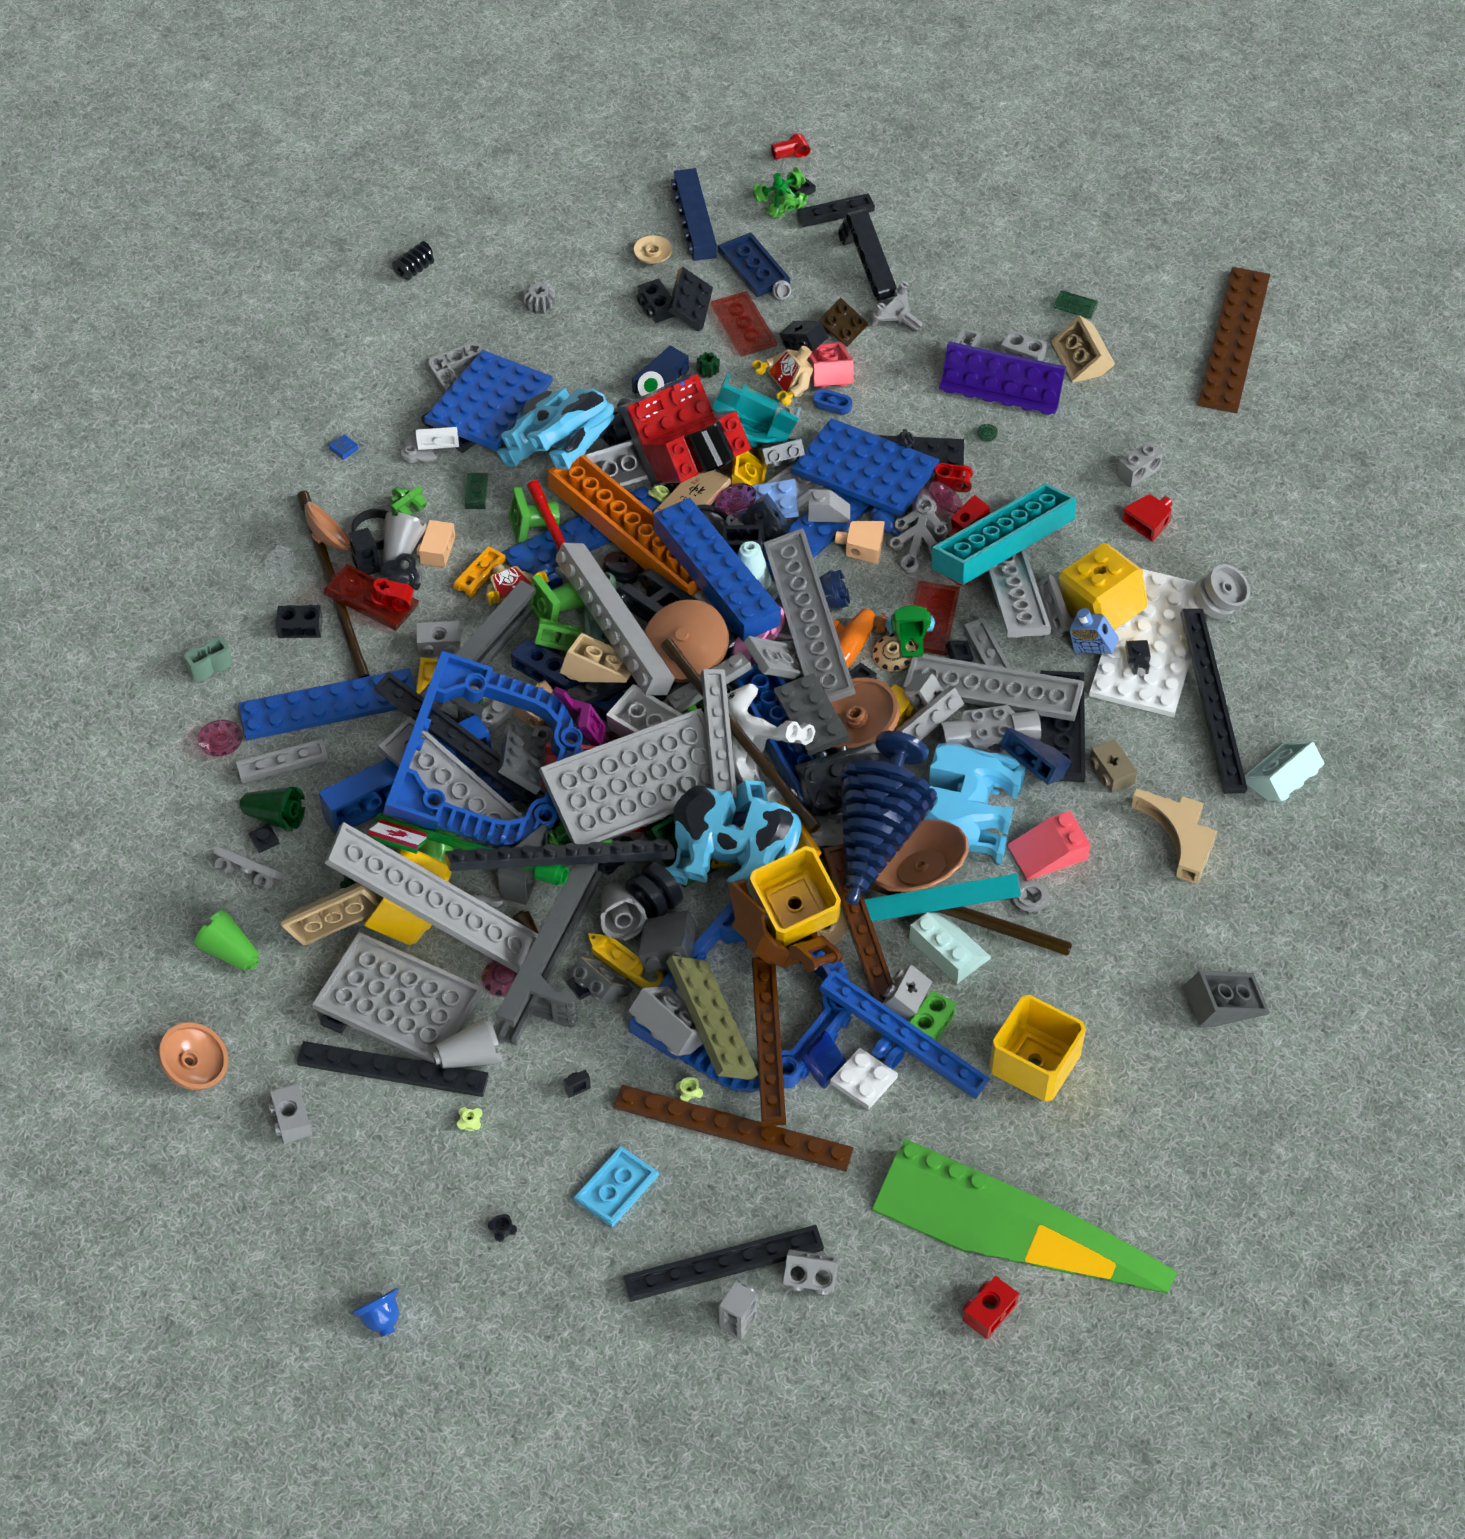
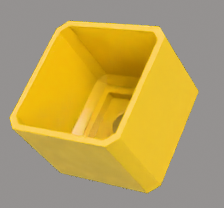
M1101 543L1059 572L1062 597L1067 611L1074 617L1080 609L1087 608L1090 614L1106 616L1115 630L1147 608L1148 600L1143 570L1107 543Z
M805 846L752 871L750 894L754 901L766 911L764 915L765 923L771 935L783 946H787L838 921L841 899L814 848ZM791 899H799L802 905L799 909H791L788 903Z
M402 849L397 851L398 854L445 881H449L452 871H449L445 862L420 851H417V854ZM384 897L370 917L364 921V926L409 946L417 943L432 925Z
M1032 995L1022 996L993 1039L989 1064L991 1074L1044 1102L1053 1100L1081 1056L1086 1032L1084 1022ZM1036 1058L1041 1061V1064L1037 1066L1029 1062V1060Z

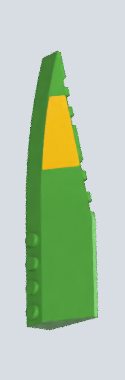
M904 1139L872 1209L876 1213L963 1252L981 1253L987 1257L1005 1258L1016 1263L1020 1261L1032 1264L1035 1267L1069 1274H1082L1093 1279L1102 1278L1111 1280L1113 1283H1126L1137 1288L1166 1294L1177 1274V1271L1091 1223L1038 1197L907 1139Z

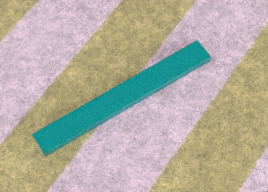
M1016 873L864 900L873 922L1021 897L1018 874Z

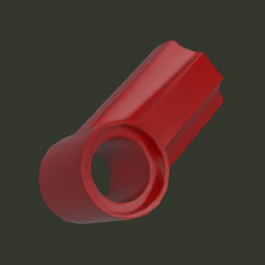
M801 133L792 135L787 141L771 145L772 156L775 160L793 155L797 158H802V156L806 157L811 151L808 142Z

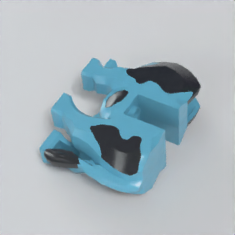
M566 388L542 392L525 403L516 417L515 426L501 434L507 448H499L497 453L505 466L516 467L521 460L536 451H547L550 447H558V449L552 450L549 455L557 469L569 470L571 463L584 455L586 450L607 432L614 419V406L606 401L602 393L593 388L587 390L578 388L571 395H569Z
M696 785L686 791L674 807L675 838L678 843L677 856L674 864L666 869L673 875L677 883L687 885L688 879L707 882V873L710 870L712 858L723 863H739L741 869L728 878V887L731 882L746 878L750 894L752 871L794 852L802 829L799 816L792 813L788 807L777 802L764 801L753 797L744 828L741 830L739 827L731 825L736 811L731 791H717L705 786Z

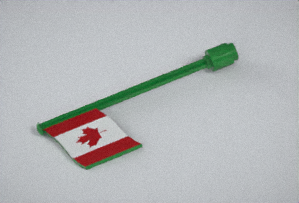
M383 813L376 815V825L370 828L367 836L379 843L417 854L418 848L425 844L426 839L463 850H475L477 848L492 849L387 817ZM564 865L519 867L532 871L536 880L555 886L559 884L564 885L569 874L568 867Z

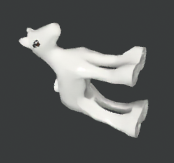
M748 684L727 693L729 713L761 753L765 748L767 739L803 745L813 741L815 729L810 724L803 723L799 725L795 721H785L779 727H776L765 719L750 715L748 707L758 692V688L754 684ZM732 735L734 771L737 786L745 780L761 781L758 766ZM765 785L768 801L778 802L779 799L784 800L774 786L767 787Z

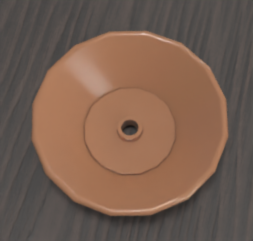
M923 820L911 837L906 840L900 851L896 852L891 862H887L885 869L878 873L879 876L874 883L889 891L912 892L930 888L948 879L962 866L969 853L968 837L959 826L944 820Z

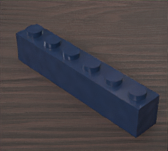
M696 168L674 171V179H671L672 190H676L674 198L675 203H679L677 208L679 216L682 215L681 226L686 228L684 236L685 241H689L687 244L688 253L693 255L694 261L717 258V244Z

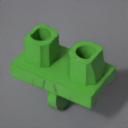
M418 485L409 492L406 487L403 490L395 487L392 490L393 497L390 498L391 503H393L391 505L392 514L397 516L398 512L412 516L413 513L408 508L412 505L418 512L425 508L427 501L421 495L423 489Z

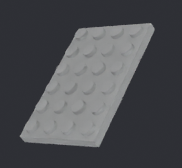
M359 932L312 1005L314 1010L427 1062L435 1063L432 1051L436 1050L435 1045L461 1031L481 998L483 988Z

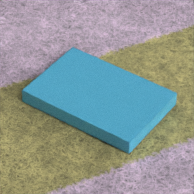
M620 1145L574 1196V1201L613 1228L659 1176V1172Z

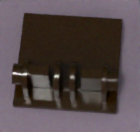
M841 297L818 320L822 322L827 334L831 332L847 347L869 324Z

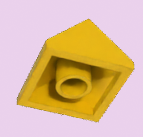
M748 451L734 457L731 476L732 489L738 488L737 486L746 487L765 484L767 465L761 464V461Z

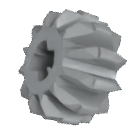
M534 281L533 285H527L523 292L525 307H528L529 311L535 309L536 313L539 310H542L544 313L546 309L552 310V306L556 302L554 288L550 286V283L544 284L543 281L540 283Z

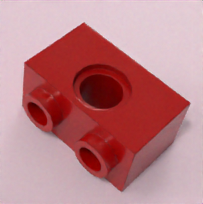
M996 1275L990 1282L985 1281L978 1290V1296L974 1300L970 1298L963 1307V1322L986 1339L989 1338L1015 1308L1020 1294ZM984 1304H992L994 1308H986Z

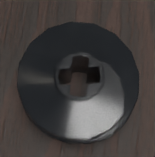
M611 552L604 557L602 566L604 573H611L616 581L623 585L627 583L633 585L637 582L640 565L626 553Z

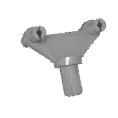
M902 281L900 286L896 288L895 298L887 306L879 303L877 308L873 310L871 326L876 327L879 321H897L900 324L904 322L914 331L921 329L923 323L910 313L911 309L908 306L907 296L909 284L906 281Z

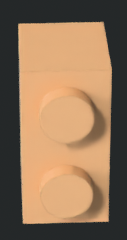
M429 520L428 526L422 535V543H419L417 547V556H420L421 564L438 567L446 566L455 539L454 523Z

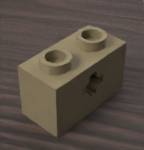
M1115 739L1091 749L1089 764L1093 770L1098 772L1103 786H1107L1111 793L1135 784L1137 770Z

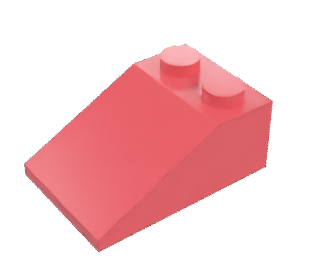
M842 342L824 343L815 351H811L812 353L807 361L814 369L810 377L814 386L818 388H827L828 385L844 387L854 383L853 359Z
M1069 810L1049 817L1007 844V847L1025 879L1028 881L1088 860L1091 844Z

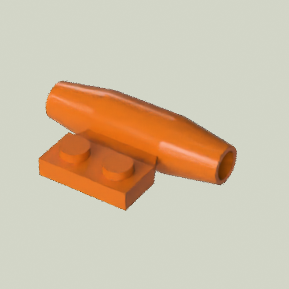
M861 609L846 627L839 621L833 620L848 668L857 658L873 628L876 615L870 609Z

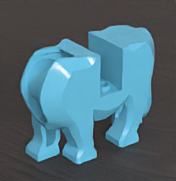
M938 744L930 766L929 784H931L929 788L935 789L938 801L924 820H944L959 826L968 837L970 852L989 854L997 864L1001 865L1007 837L998 836L985 829L997 828L1003 834L1008 835L1014 806L1003 808L1001 806L988 805L990 794L998 795L1000 791L994 789V787H1001L1008 792L1011 798L1017 799L1018 793L1020 794L1026 767L1019 766L1020 763L1010 755L989 753L960 744Z

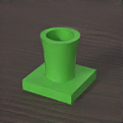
M522 487L513 488L508 517L516 542L520 544L527 540L529 528L547 526L537 505H527ZM556 500L547 501L559 527L560 513Z
M540 574L532 577L531 586L536 589L535 595L530 600V606L533 607V615L538 621L540 618L558 622L559 612L584 607V602L570 582L551 590Z

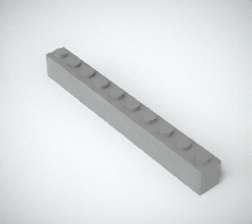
M562 543L555 560L645 695H668L675 677L585 544Z

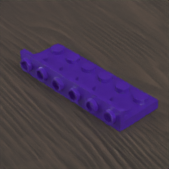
M949 341L939 389L950 394L959 393L968 398H982L986 402L996 401L1005 406L1014 405L1024 410H1037L1043 414L1051 415L1056 414L1059 407L1066 366Z

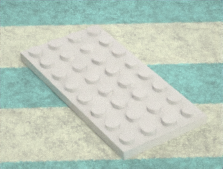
M1142 569L1148 600L1147 608L1114 630L1119 640L1113 654H1101L1089 697L1174 717L1191 661L1180 613L1182 609H1201L1194 596V588L1197 582ZM1148 640L1151 655L1148 674H1145L1143 668H1138L1137 675L1133 674L1134 663H1128L1125 649L1126 641Z

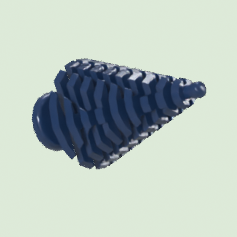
M889 730L877 735L875 746L883 756L890 759V763L858 760L854 761V764L847 763L843 770H841L843 846L845 849L843 856L846 862L844 872L847 875L844 878V885L849 890L845 901L850 905L858 904L860 894H865L871 887L869 885L878 878V873L885 869L887 862H891L896 852L900 851L906 840L911 837L912 833L918 828L938 801L935 789L929 788L931 784L923 778L913 776L915 773L903 768V764H921L928 757L929 749L926 744L910 734Z

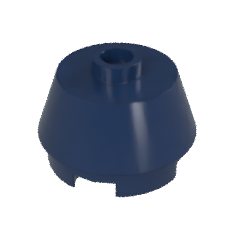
M831 569L819 577L829 610L842 611L843 608L849 607L850 596L848 588H846L844 581L841 580L845 578L842 570L833 571Z

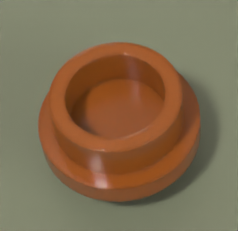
M881 613L880 617H875L873 628L876 629V634H880V632L885 634L887 631L885 624L887 618L890 617L885 616L884 613Z

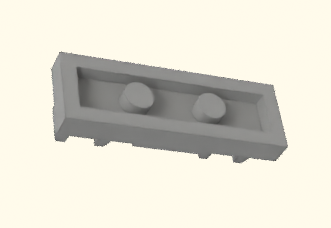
M216 846L213 852L221 856L215 862L216 868H221L222 864L226 862L227 867L225 871L231 873L234 870L235 863L240 865L239 870L245 873L252 874V871L260 873L255 876L254 884L259 885L262 879L265 878L264 888L266 889L272 888V878L278 880L282 878L283 872L229 849Z

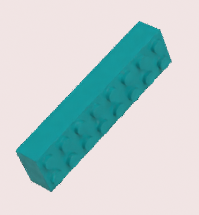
M1044 483L933 546L932 569L964 585L1075 520L1077 498Z

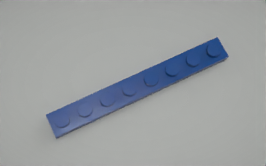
M835 970L820 985L819 991L974 1099L979 1096L988 1084L989 1077Z

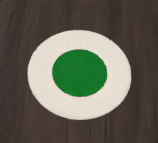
M653 371L644 373L638 381V391L641 396L664 386L662 376Z

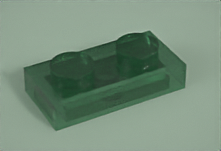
M1061 290L1055 301L1054 308L1091 319L1097 308L1098 301Z
M467 473L465 509H486L488 473Z

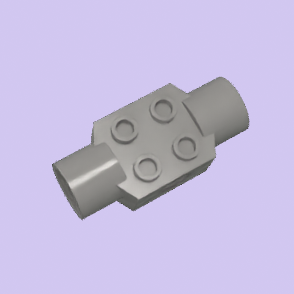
M1008 705L966 710L961 720L940 723L941 744H960L989 753L1010 755L999 746L1006 729L1012 728L1040 741L1041 724L1039 715L1036 710L1015 713Z

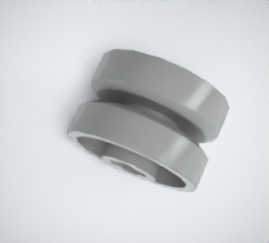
M1223 564L1215 567L1196 583L1194 596L1198 606L1203 609L1205 614L1211 618L1224 619L1248 601L1250 586L1245 576L1238 569Z

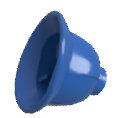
M395 1288L377 1300L352 1311L351 1314L360 1317L367 1328L379 1332L381 1337L395 1332L394 1325L399 1317V1309L396 1302L399 1288Z

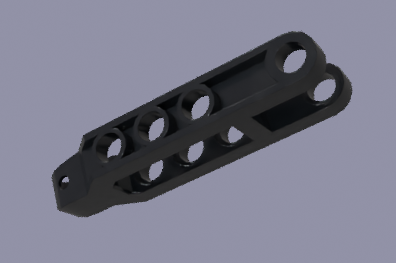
M646 569L637 577L642 587L651 593V597L646 596L628 583L616 589V592L629 611L647 623L658 611L664 608V604L667 606L681 600H697L651 569ZM729 631V645L723 659L730 658L734 655L736 639Z

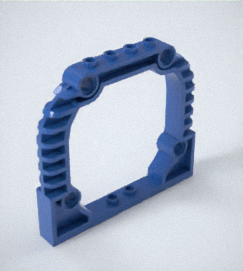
M442 650L387 798L383 814L434 831L439 828L446 832L472 839L475 842L484 843V845L498 847L518 845L541 825L547 826L548 833L549 830H552L556 819L561 820L548 790H546L544 798L536 799L531 803L525 817L507 821L493 819L445 802L446 798L441 790L436 788L428 789L418 772L410 769L416 750L421 751L424 738H421L423 731L428 732L432 720L428 717L434 701L445 703L455 698L464 697L467 701L476 703L482 700L483 697L531 712L544 719L553 730L551 749L557 757V761L584 751L580 748L583 740L582 732L573 727L572 717H570L565 705L553 693H549L541 687L530 685V683L518 681V679L492 672L493 667ZM470 686H476L479 689L473 690ZM570 739L574 741V744H570L566 740ZM435 801L438 805L432 806L428 802ZM545 816L549 821H542L539 817Z
M732 900L694 943L693 959L706 960L708 952L719 939L727 944L745 942V939L731 927L735 920ZM814 951L811 955L816 958L825 953L823 951ZM841 960L834 964L827 963L819 966L817 970L813 971L823 980L833 970L848 979L847 970ZM670 971L658 987L668 986L675 992L678 986ZM825 994L822 996V1013L792 1050L782 1051L783 1072H790V1074L783 1073L784 1088L794 1087L801 1078L805 1079L809 1075L812 1064L822 1059L825 1053L824 1049L828 1044H834L840 1029H845L852 1019L851 1012L844 1007L837 1006L839 1004ZM634 1016L629 1019L630 1033L674 1060L679 1058L685 1064L695 1068L696 1071L718 1082L719 1085L731 1088L734 1091H747V1093H754L759 1090V1075L753 1080L717 1076L703 1044L691 1054L676 1056L667 1050V1046L662 1041L655 1039L647 1027L637 1023ZM754 1064L758 1072V1064Z

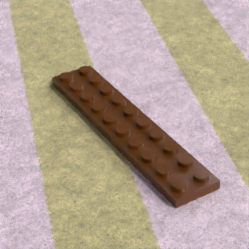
M1232 267L1198 406L1238 413L1270 279L1269 273Z

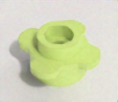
M663 485L655 486L652 490L648 491V494L659 503H662L670 493L668 488Z
M695 1077L684 1078L676 1084V1089L681 1094V1101L688 1102L692 1098H701L703 1096V1090L699 1088V1081Z
M463 1107L459 1110L460 1120L457 1122L459 1129L472 1131L478 1130L481 1127L480 1117L483 1115L481 1109L476 1108L472 1110Z

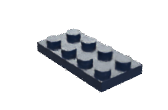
M751 232L718 245V252L756 297L771 292L773 285L779 280L790 284V277Z

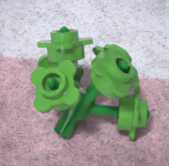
M794 167L793 171L787 174V180L782 179L780 173H775L773 175V186L769 188L765 184L753 185V196L757 202L763 201V203H766L769 197L774 202L770 203L768 208H766V214H769L770 217L780 218L785 215V210L787 212L794 209L798 210L807 203V194L805 195L800 191L794 194L787 187V184H789L791 187L799 189L800 185L806 182L803 173L798 167Z

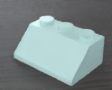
M1284 742L1244 776L1246 784L1267 801L1282 802L1289 797L1293 790L1302 787L1306 779L1316 775L1318 769L1325 763L1314 742Z
M927 912L910 925L909 940L956 984L991 959L989 954L945 914Z

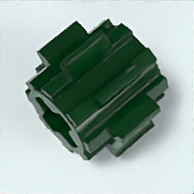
M704 352L703 355L697 358L696 372H699L705 378L713 377V375L719 373L720 359L716 355L714 356L712 352Z

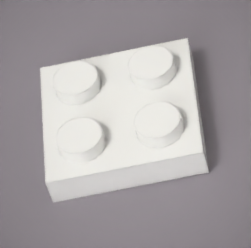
M859 1048L831 1078L830 1084L869 1110L897 1079L898 1073Z

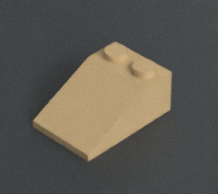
M583 633L578 636L567 651L560 670L561 674L579 682L626 683L631 676V673L612 646Z

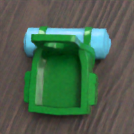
M908 605L896 609L891 618H887L885 626L889 634H896L901 642L903 658L922 657L923 638L926 632L933 631L935 620L930 615V612L927 611V608ZM909 640H914V643L918 645V649L915 652H910L906 649Z

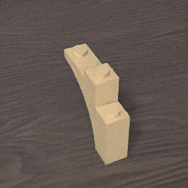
M1136 789L1131 807L1157 821L1166 830L1175 845L1178 856L1176 877L1198 884L1217 834L1216 830L1198 825L1204 803L1183 796L1179 803L1170 798L1152 794L1149 791Z

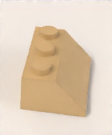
M1080 315L1051 340L1061 362L1066 366V371L1072 382L1100 377L1115 365L1094 324Z

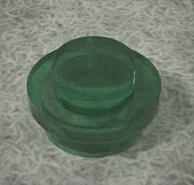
M983 424L977 430L978 437L984 442L993 441L998 433L997 428L991 424Z

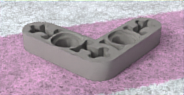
M472 342L435 355L429 359L430 372L444 394L458 379L453 369L470 364L483 350L479 343ZM453 357H460V358H461L460 360H457V361L451 360V358H453ZM443 376L451 377L448 380L441 379Z

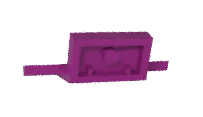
M555 687L552 691L553 694L563 702L570 717H572L578 729L586 737V740L592 746L603 745L606 725L591 704L572 699L565 690Z

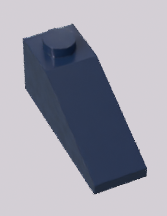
M670 345L632 378V392L639 393L638 381L646 372H657L662 376L664 384L676 381L679 377L686 375L689 370V356Z
M1012 728L1006 729L999 744L1003 750L1047 785L1063 779L1072 762L1056 748Z

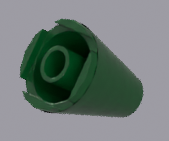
M293 786L247 792L240 800V808L243 814L292 832L293 829H298L303 821L305 807H302L301 800H305V796L300 788Z

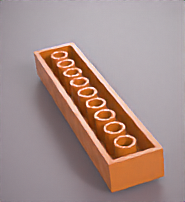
M582 455L571 463L569 470H559L555 466L548 470V488L642 568L655 571L691 596L701 590L654 532V513L588 457Z

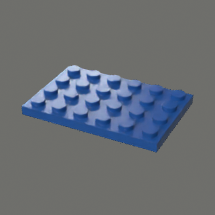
M482 350L425 416V423L436 428L457 427L459 437L497 451L504 442L501 434L515 426L516 417L525 403L540 393L545 392L553 382V376Z
M831 418L806 449L805 455H802L792 467V474L902 517L933 475L935 467L939 464V459L911 448H906L905 446H899L898 443Z

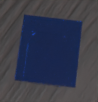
M822 1031L800 1055L802 1061L823 1089L830 1084L831 1078L847 1062L827 1031Z

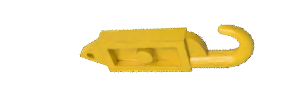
M588 933L592 954L640 988L658 987L664 980L662 971L657 970L655 972L658 975V979L655 982L646 981L641 977L644 966L636 954L614 938H609L607 935Z

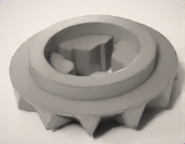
M1026 881L1019 884L1021 897L1013 898L1014 906H1018L1021 912L1028 911L1029 914L1032 912L1040 913L1042 909L1047 908L1049 893L1043 885L1034 881ZM1027 894L1030 895V897H1035L1034 902H1032L1031 900H1026Z

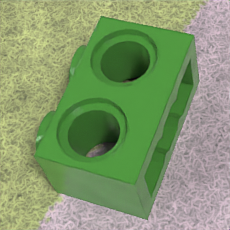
M540 618L535 635V644L568 651L582 633V627Z
M932 990L928 997H924L917 1013L908 1018L907 1021L935 1041H938L954 1018L957 1003Z

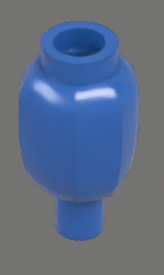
M877 507L871 511L872 521L885 522L884 533L893 534L895 537L903 533L899 532L895 527L897 519L892 513Z

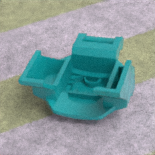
M727 373L713 402V409L716 412L737 411L748 442L753 447H757L758 443L787 442L799 420L801 407L798 406L794 414L780 409L779 413L776 414L775 412L779 405L778 399H771L748 388L749 386L744 383L741 389L729 385L731 374Z

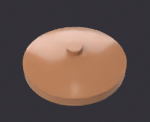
M681 600L665 606L652 617L644 631L675 677L674 682L677 683L690 681L662 649L661 644L666 639L671 638L699 676H701L703 669H712L722 662L729 645L728 628L720 613L711 605L698 600Z
M854 678L852 682L856 694L831 702L849 734V741L829 748L830 750L835 751V748L846 745L848 749L876 742V737L879 733L895 729L899 720L900 707L894 691L886 683L873 678Z

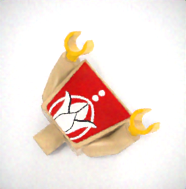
M801 346L799 351L787 349L766 359L764 363L760 360H755L752 363L758 375H763L766 372V368H769L768 373L783 390L777 394V399L786 406L790 405L792 397L802 396L803 392L809 388L810 377L814 371L812 365L807 361L812 352L805 346Z
M499 564L493 568L494 574L490 577L485 600L489 603V606L495 603L499 606L521 580L531 585L533 576L540 574L547 583L549 579L545 571L532 575L522 571L518 566L505 569L502 564Z

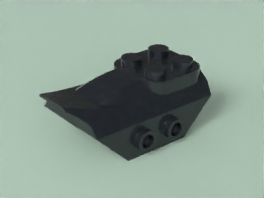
M875 742L848 749L847 745L835 748L834 754L828 755L827 751L815 754L814 760L795 765L807 809L813 816L831 812V814L843 812L841 770H843L847 763L854 764V761L858 760L890 763V759L878 751Z

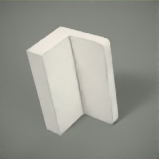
M457 427L416 430L418 450L459 447Z

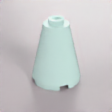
M753 541L745 542L740 546L737 556L767 590L771 585V576L761 547Z

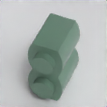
M223 637L214 638L203 647L193 648L184 654L187 672L194 682L203 681L213 673L224 671L233 664L230 648Z

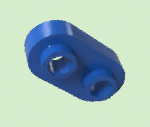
M827 389L817 390L813 395V403L819 409L837 414H847L852 410V399L848 395Z

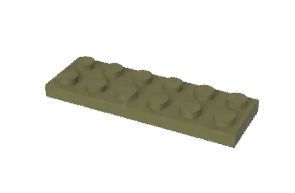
M671 956L666 962L717 1076L753 1080L758 1075L754 1061L749 1055L736 1022L712 974L710 965L706 960Z

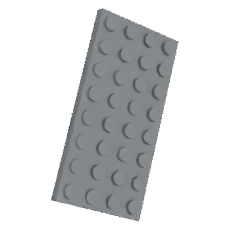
M701 708L539 769L571 843L589 844L590 842H605L674 815V807L677 801L686 791L696 785L712 789L706 722Z

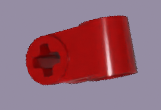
M940 463L935 467L933 484H935L937 489L943 486L944 490L969 492L972 488L970 478L973 476V470L966 465Z
M379 578L374 581V592L371 594V602L374 605L394 609L399 612L409 610L414 593L410 585L390 581L385 578Z

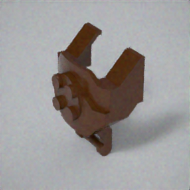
M744 878L730 883L729 890L735 920L731 927L745 939L746 947L764 962L776 964L780 967H789L802 962L803 969L810 973L817 970L819 966L827 963L834 964L841 960V952L824 936H818L817 932L787 946H783L771 935L765 923L764 915L766 911L749 896L748 880ZM791 899L788 905L791 909H799L802 903L799 899ZM814 951H823L825 953L816 958L811 955Z

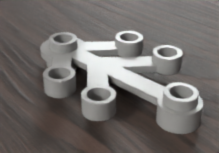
M921 498L917 502L916 510L895 521L897 530L904 533L890 540V546L894 551L901 550L903 543L913 537L909 554L901 559V566L907 573H913L919 567L917 556L922 538L928 544L931 554L932 547L938 544L926 528L928 519L935 527L934 531L938 537L943 538L948 534L946 525L941 523L935 514L937 509L936 503L930 498ZM925 507H930L928 510L923 511ZM918 519L917 524L907 530L908 524ZM905 523L903 527H899V524ZM944 528L943 532H938L939 529ZM895 542H900L899 545L893 546ZM914 563L912 567L908 568L909 564Z

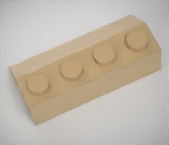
M355 883L289 913L281 921V926L303 946L308 945L370 917L382 901L383 896L360 883Z

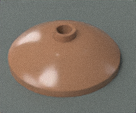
M309 501L305 505L307 524L313 532L311 534L313 539L319 544L323 542L333 549L350 551L349 537L322 508Z
M191 1022L175 1025L164 1034L160 1041L158 1058L164 1073L175 1084L185 1089H209L215 1086L227 1071V1049L221 1038L204 1025Z

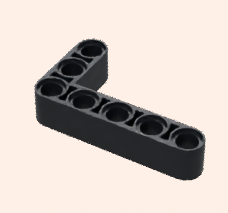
M867 209L846 214L838 230L839 239L843 242L842 245L855 244L872 292L877 297L876 300L880 301L894 297L897 287Z

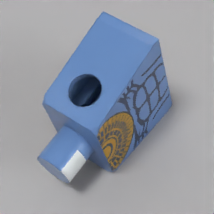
M1087 608L1080 609L1077 612L1070 628L1074 652L1113 654L1119 637L1106 616L1090 614Z

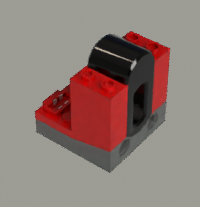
M698 374L682 377L619 407L650 483L662 481L663 483H682L701 473L720 468L730 463L734 457L751 450L737 411L713 412Z

